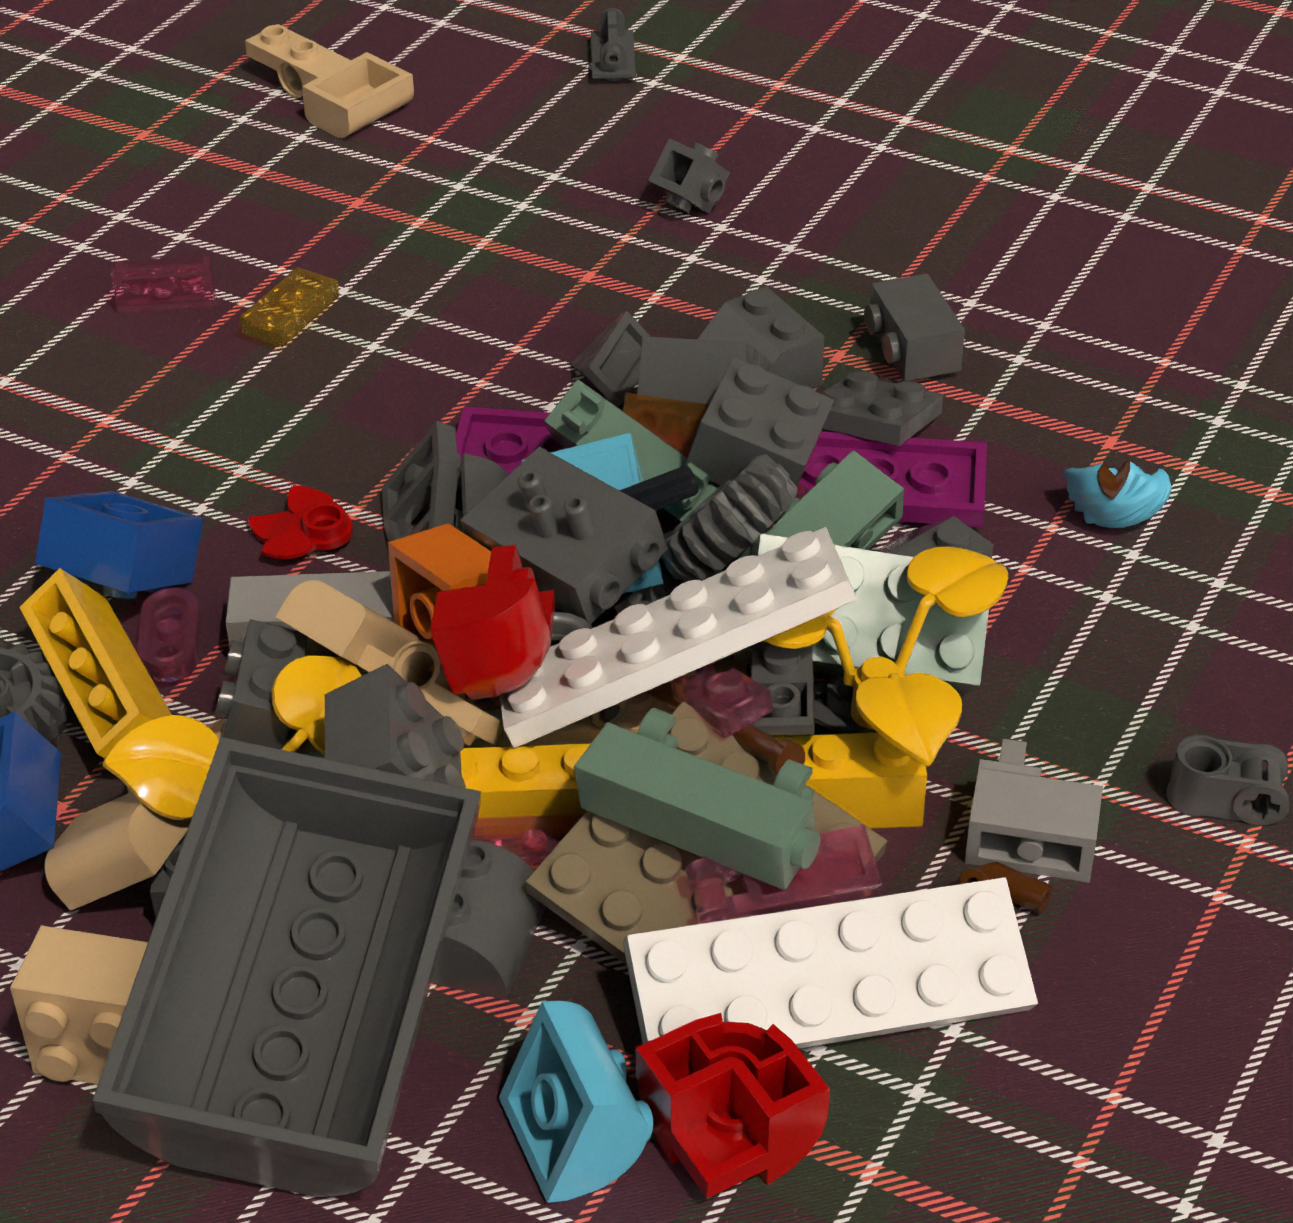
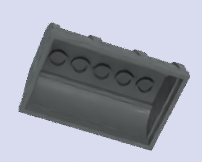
M220 737L92 1100L95 1112L102 1114L109 1125L132 1144L178 1167L317 1197L346 1195L370 1186L377 1179L382 1165L397 1103L414 1050L419 1024L441 945L449 924L453 902L470 841L476 827L481 805V791Z

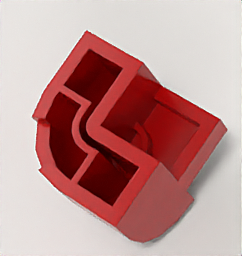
M516 544L492 548L486 585L437 592L430 632L453 695L464 693L465 699L475 700L496 697L524 687L541 667L550 648L555 614L554 590L538 591L533 570L531 567H522Z
M718 1013L696 1019L635 1048L638 1092L640 1099L645 1101L650 1107L653 1117L654 1136L670 1164L672 1165L680 1161L706 1199L759 1174L766 1185H769L795 1167L811 1151L823 1133L828 1117L830 1088L792 1039L774 1024L766 1030L750 1023L723 1022L722 1014Z

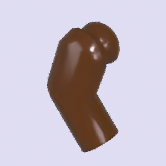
M999 862L967 869L957 879L956 885L1006 877L1012 902L1038 914H1041L1046 908L1053 888L1052 885Z

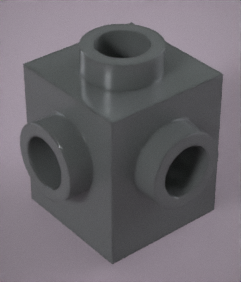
M669 138L648 181L668 193L664 201L688 214L692 207H695L709 214L715 202L720 199L725 190L726 180L730 171L716 162L719 154L708 147L694 142L690 148Z

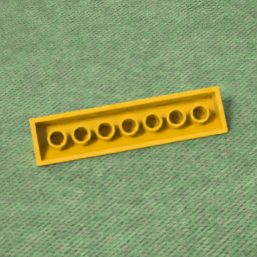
M878 732L772 736L779 741L789 739L801 745L805 751L804 765L811 767L813 771L806 785L870 829L923 827L927 784L926 766L895 747ZM591 743L531 745L516 748L513 746L463 748L460 751L461 772L466 788L481 791V805L472 840L489 843L561 841L587 812V810L582 809L580 806L574 765Z

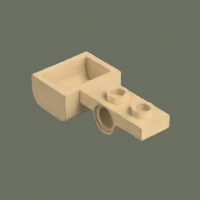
M279 24L267 26L262 32L245 40L248 57L276 70L282 87L290 96L294 98H301L303 96L304 111L308 122L337 138H345L413 99V74L368 52L353 60H349Z
M304 581L294 587L286 597L275 616L277 619L368 672L388 664L406 682L415 683L424 694L425 699L444 717L449 716L456 722L465 744L471 746L476 736L495 746L499 744L505 733L503 721L461 697L462 694L453 695L436 647L427 642L419 641L415 634L322 581ZM432 665H435L432 678L423 685L426 671Z
M224 718L207 726L216 734L219 740ZM127 787V794L78 815L73 819L54 843V848H51L46 855L45 874L47 881L55 894L71 911L156 875L188 831L191 819L175 820L161 816L141 803Z

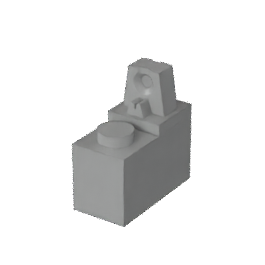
M1003 739L999 762L980 759L969 820L965 864L981 866L992 862H999L1023 873L1090 883L1103 786L1041 777L1042 768L1024 766L1027 742Z

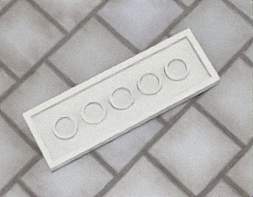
M824 527L815 532L803 531L789 537L782 546L760 556L750 555L742 557L731 563L725 571L703 581H687L676 587L670 595L648 605H632L622 610L615 619L593 629L582 628L567 634L560 643L549 648L541 667L524 687L499 695L504 730L513 747H519L857 600L827 528Z
M1006 877L627 935L623 941L643 1044L696 1019L718 1013L722 1014L723 1022L750 1023L766 1030L774 1024L792 1039L798 1048H805L1028 1011L1038 1004Z

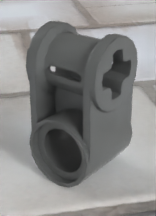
M1206 735L1187 737L1179 743L1166 791L1168 802L1179 812L1193 817L1208 816L1243 821L1256 826H1267L1277 823L1285 818L1289 812V795L1282 787V781L1288 774V759L1283 751L1268 744H1249L1220 740ZM1262 761H1265L1267 769L1262 775ZM1259 794L1260 807L1256 808L1254 800H1256Z

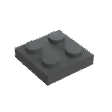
M851 372L821 393L835 399L823 429L897 446L902 445L942 414L943 394L927 391L923 384L904 381L894 384L880 381L877 375L870 372Z

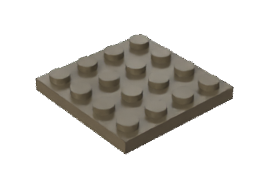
M684 701L672 713V715L676 716V722L668 734L678 737L679 744L676 749L772 786L774 785L777 776L770 772L768 763L743 749L730 732ZM814 790L812 801L814 803L815 831L819 832L821 837L819 849L810 867L806 870L800 868L786 890H782L587 811L525 881L526 892L627 965L623 941L627 935L845 902L885 853L888 840Z

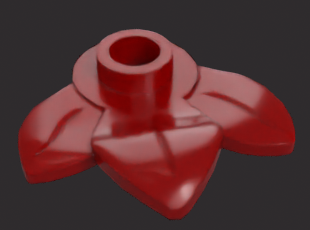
M291 486L287 499L288 511L248 517V525L253 535L259 541L265 543L261 549L262 555L275 559H293L304 556L313 550L332 551L347 543L353 535V523L344 508L334 503L331 495L305 486Z

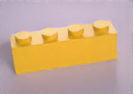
M59 568L19 607L95 752L99 756L105 758L124 736L138 726L159 717L172 715L106 597Z

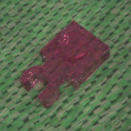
M710 663L696 669V676H680L670 681L673 698L680 703L684 701L692 706L706 725L722 738L730 736L774 711L770 690L734 668L716 674L714 664Z

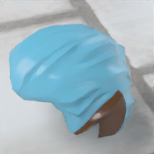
M1125 461L1119 471L1115 468L1108 469L1106 463H1101L1085 468H1068L1062 473L1068 482L1069 500L1075 502V511L1083 512L1086 523H1095L1098 526L1108 528H1125L1151 518L1162 509L1169 499L1172 489L1169 476L1163 469L1159 468L1157 472L1150 475L1131 461Z

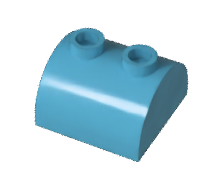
M567 1001L541 1002L499 1095L500 1102L547 1203L568 1201L599 1190L612 1183L635 1163L653 1131V1117L650 1107L645 1101H635L626 1083L627 1070L622 1053L616 1049H609L593 1016L586 1008Z

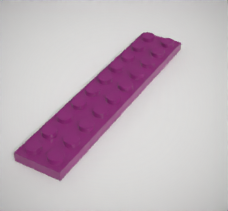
M463 407L456 431L457 452L460 454L461 460L463 454L480 456L495 462L508 474L522 463V460L531 455L538 447L550 453L566 448L551 438L544 420L550 414L549 412ZM632 418L688 458L700 423ZM821 431L797 487L796 498L801 499L815 486L818 476L825 467L833 462L839 464L854 450L904 488L903 515L898 523L932 524L955 516L969 527H983L987 443L909 438L902 445L897 446L838 432Z

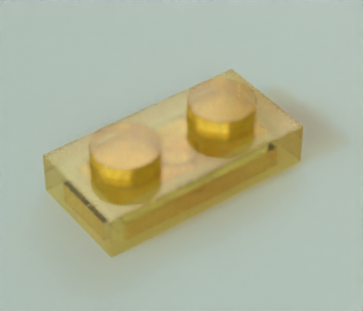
M296 267L240 316L242 333L281 347L285 346L339 297L338 280Z

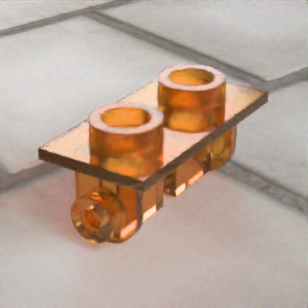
M626 392L623 412L679 453L689 456L698 428L709 405Z

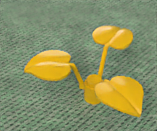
M958 547L930 548L920 552L910 561L907 570V582L912 589L926 596L919 602L896 663L888 658L872 657L864 661L859 668H855L841 623L837 619L830 617L836 609L763 640L774 646L798 649L819 642L825 636L826 630H828L833 636L844 670L843 683L853 687L852 719L864 728L875 730L895 747L927 767L932 764L943 743L957 727L962 713L961 697L950 684L936 676L925 673H912L905 676L907 663L927 613L937 603L945 612L956 617L980 614L999 601L1008 583V571L1003 564H997L994 559L986 555Z
M305 656L290 662L279 672L271 690L272 705L282 723L298 730L281 750L295 752L308 738L311 744L325 755V694L362 676L353 663L343 657ZM183 715L163 716L138 726L124 736L105 757L103 767L118 777L137 799L153 812L175 820L192 819L219 739L209 727L194 718Z

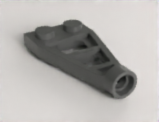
M436 420L382 486L383 520L388 542L449 523L452 526L454 525L457 473L461 461L460 454L457 452L455 427ZM430 505L429 512L412 530L411 522L417 517V515H423Z

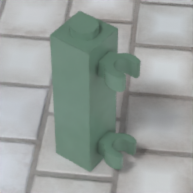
M578 379L544 420L551 438L566 449L631 433L643 471L644 481L685 466L688 459ZM691 462L687 466L691 468L695 476L698 493L695 496L656 510L657 515L674 528L721 486L710 481V476Z
M652 708L648 711L640 724L638 733L607 722L574 765L582 809L782 890H786L800 868L804 870L809 868L817 855L821 837L820 833L815 831L814 803L812 801L814 790L804 786L813 773L811 767L788 759L779 770L774 785L764 783L676 749L679 744L678 737L668 734L676 722V716L659 709Z

